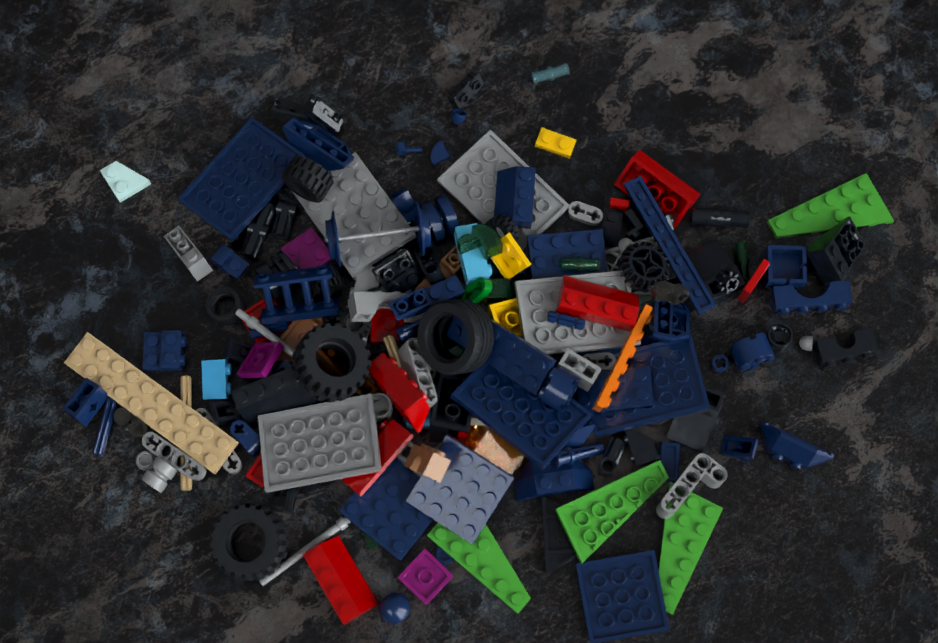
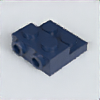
M180 330L144 332L142 370L182 371V366L186 364V355L183 354V347H186L187 344L186 335Z

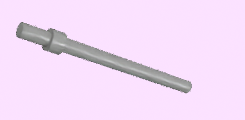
M240 308L236 311L235 315L246 322L249 328L255 329L271 342H280L284 346L282 350L292 357L295 351L294 348L261 325L254 316H249Z
M345 517L336 520V524L282 562L281 567L274 570L275 573L265 576L259 582L262 586L266 585L303 558L304 553L323 543L339 530L343 531L346 529L350 521Z

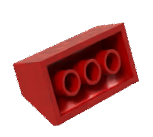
M641 150L632 156L614 184L628 195L624 184L641 176L661 211L672 216L674 229L700 196V193Z
M563 275L555 312L629 332L636 326L639 311L637 294Z
M383 352L371 361L369 374L381 392L390 398L395 408L415 431L419 433L430 409L426 402L428 397L422 389L420 391L417 390L418 386L412 378L407 379L408 375L402 367L397 368L398 364L392 356L388 358Z
M391 418L383 419L377 426L382 471L340 479L361 497L414 437Z
M339 536L325 541L303 554L344 625L379 605Z

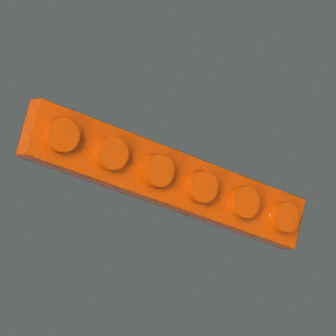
M645 304L640 310L636 326L630 331L592 408L593 410L600 412L603 408H608L612 400L609 396L612 391L615 392L620 384V381H618L620 374L624 375L627 370L628 364L626 362L628 357H633L637 349L634 345L636 341L640 342L645 332L642 329L644 325L649 324L653 316L650 314L653 307Z

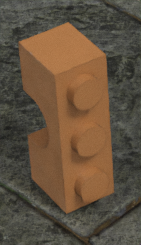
M414 444L404 466L441 483L451 460L444 458L446 454L425 444H421V446Z

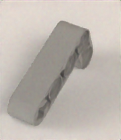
M409 338L398 349L400 364L408 375L407 379L412 378L418 386L417 390L420 391L422 389L427 395L428 400L426 402L431 408L438 399L430 370L420 352L418 338Z
M698 454L660 501L656 508L657 514L663 519L670 518L700 480L710 488H719L727 479L728 473L726 469L707 454ZM697 462L702 463L704 468L699 467ZM713 474L717 475L720 480H716ZM686 476L691 477L693 482L688 481ZM675 490L680 491L682 496L677 495ZM669 502L673 503V504L671 505V507L669 508V510H668V509L666 508V505H667Z

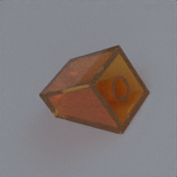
M476 425L463 442L464 445L511 475L514 470L522 465L523 458L525 457L487 426Z

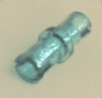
M565 63L552 68L548 66L547 69L532 72L531 75L534 84L549 79L553 81L554 78L569 75L570 71L568 64Z

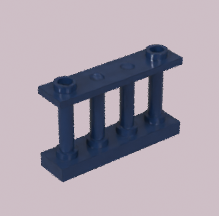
M319 265L314 268L271 274L261 273L255 276L254 289L262 288L266 308L262 309V324L268 325L338 315L340 311L339 299L331 298L328 278H332V265ZM320 280L324 300L312 301L308 281ZM301 283L305 303L293 304L289 284ZM281 285L285 306L275 307L270 287Z

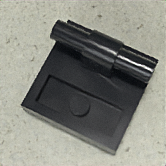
M405 248L393 256L390 255L371 270L374 276L378 277L387 293L394 291L405 293L423 281L412 257Z

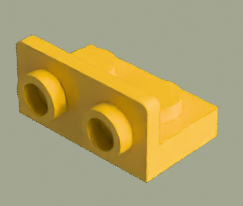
M508 233L485 249L506 281L531 265L511 233Z

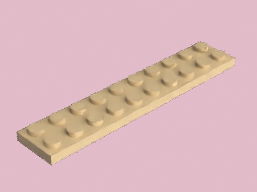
M88 332L64 362L82 377L98 384L109 397L214 474L218 472L239 444L227 433Z

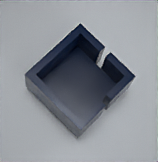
M768 245L766 247L764 259L769 261L770 265L764 272V288L793 285L795 289H803L807 284V266H804L807 263L806 246Z

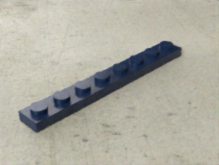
M639 176L625 183L624 188L661 252L664 251V257L668 258V264H670L673 273L697 314L700 315L714 308L716 303L643 178Z

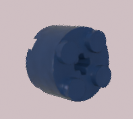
M764 332L755 334L756 338L746 337L729 347L740 372L754 370L759 367V363H768L775 359L774 352Z
M560 366L559 368L552 369L548 376L550 382L542 387L538 396L541 397L542 402L562 413L565 410L562 406L565 403L569 404L578 388L576 381H581V378Z

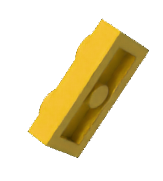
M541 128L535 146L570 159L576 139Z

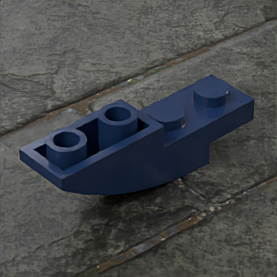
M455 275L424 289L422 287L388 302V305L398 321L421 315L436 302L459 297L464 294L465 290Z

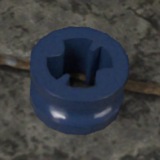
M716 355L711 361L712 369L719 373L724 372L729 366V360L725 355ZM722 359L725 367H716L717 363H715V360L720 361Z

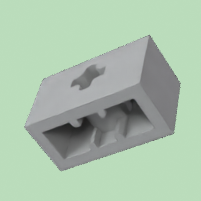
M569 348L556 367L559 368L561 366L580 377L581 381H576V384L587 392L602 368Z

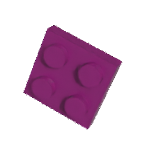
M312 227L281 248L282 252L290 257L298 270L314 268L331 261L328 248Z
M280 342L254 343L236 374L240 378L267 377L275 361L280 357L284 346Z
M424 549L397 578L427 606L454 576L432 554Z

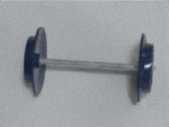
M418 201L414 202L416 227L338 236L335 214L332 211L331 219L325 220L327 238L324 240L328 243L330 260H336L338 266L341 267L339 241L417 231L421 256H424L425 249L431 247V226L429 225L426 208H420Z

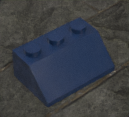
M516 166L497 171L494 217L503 214L505 217H510L509 221H515L514 226L517 225L518 228L531 229L536 168Z

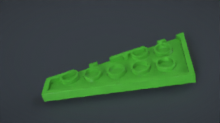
M867 173L768 220L767 224L777 239L829 231L849 216L856 225V228L868 225L876 226L883 223L891 224L894 220Z
M660 460L555 509L580 564L669 478Z
M439 522L427 535L429 539L441 547L443 551L515 613L518 614L531 599L486 524L473 544Z

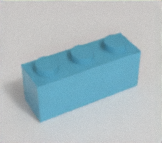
M478 223L455 227L454 239L465 285L469 286L479 277L489 279L490 275H492L491 264H487L486 258H488V253L485 250L486 247H483V231L479 230Z

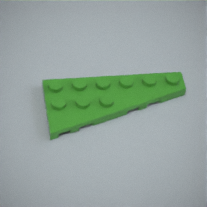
M669 482V486H668V489H669V490H670L671 487L674 485V483ZM675 490L677 495L682 496L680 491ZM692 492L670 518L664 520L658 569L666 613L673 615L723 510L722 507ZM669 502L666 508L669 510L673 503Z

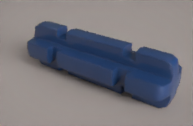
M554 311L548 312V322H557L559 325L570 328L574 326L578 330H583L585 326V319H575L574 316L562 313L557 314Z

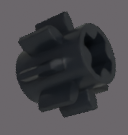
M728 268L719 271L715 279L718 283L716 288L727 294L729 291L736 290L740 282L737 279L739 274Z

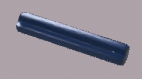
M111 398L106 400L92 450L96 455L104 454L117 407V402Z

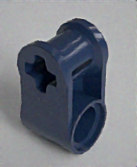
M238 420L232 423L230 427L231 434L251 456H254L261 449L260 435L243 421ZM238 426L240 428L243 427V434L237 433L236 428Z

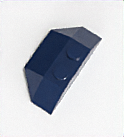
M292 118L282 128L290 145L302 152L307 158L320 164L328 172L344 169L354 160V156L351 154L346 143L316 124Z
M662 285L661 288L653 292L650 304L653 307L650 314L653 316L648 324V337L665 342L687 339L690 336V309L683 299L677 295L675 288Z
M761 421L758 425V430L767 453L771 454V457L779 462L785 461L790 463L789 466L793 469L804 470L828 462L834 457V454L765 421Z
M529 460L514 481L517 502L594 490L591 469L579 460H576L572 465L564 464L556 469L548 464L544 470Z

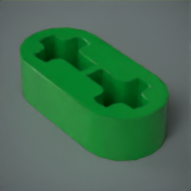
M482 277L477 278L464 289L465 292L461 295V299L470 300L478 304L491 293V280Z

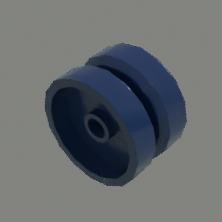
M445 194L435 197V207L430 201L419 204L421 208H426L429 225L431 226L430 234L435 242L445 239V230L448 234L454 235L455 227L460 226L456 213Z

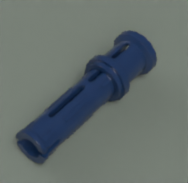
M601 442L575 449L566 447L550 462V465L556 469L564 464L572 465L576 460L602 455L604 453V445Z

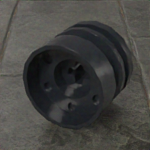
M280 250L277 252L280 259L279 262L272 255L270 258L273 266L270 267L263 261L253 269L259 275L261 273L271 274L298 270L290 257ZM289 284V287L294 290V284ZM281 285L270 287L271 295L275 301L284 297Z

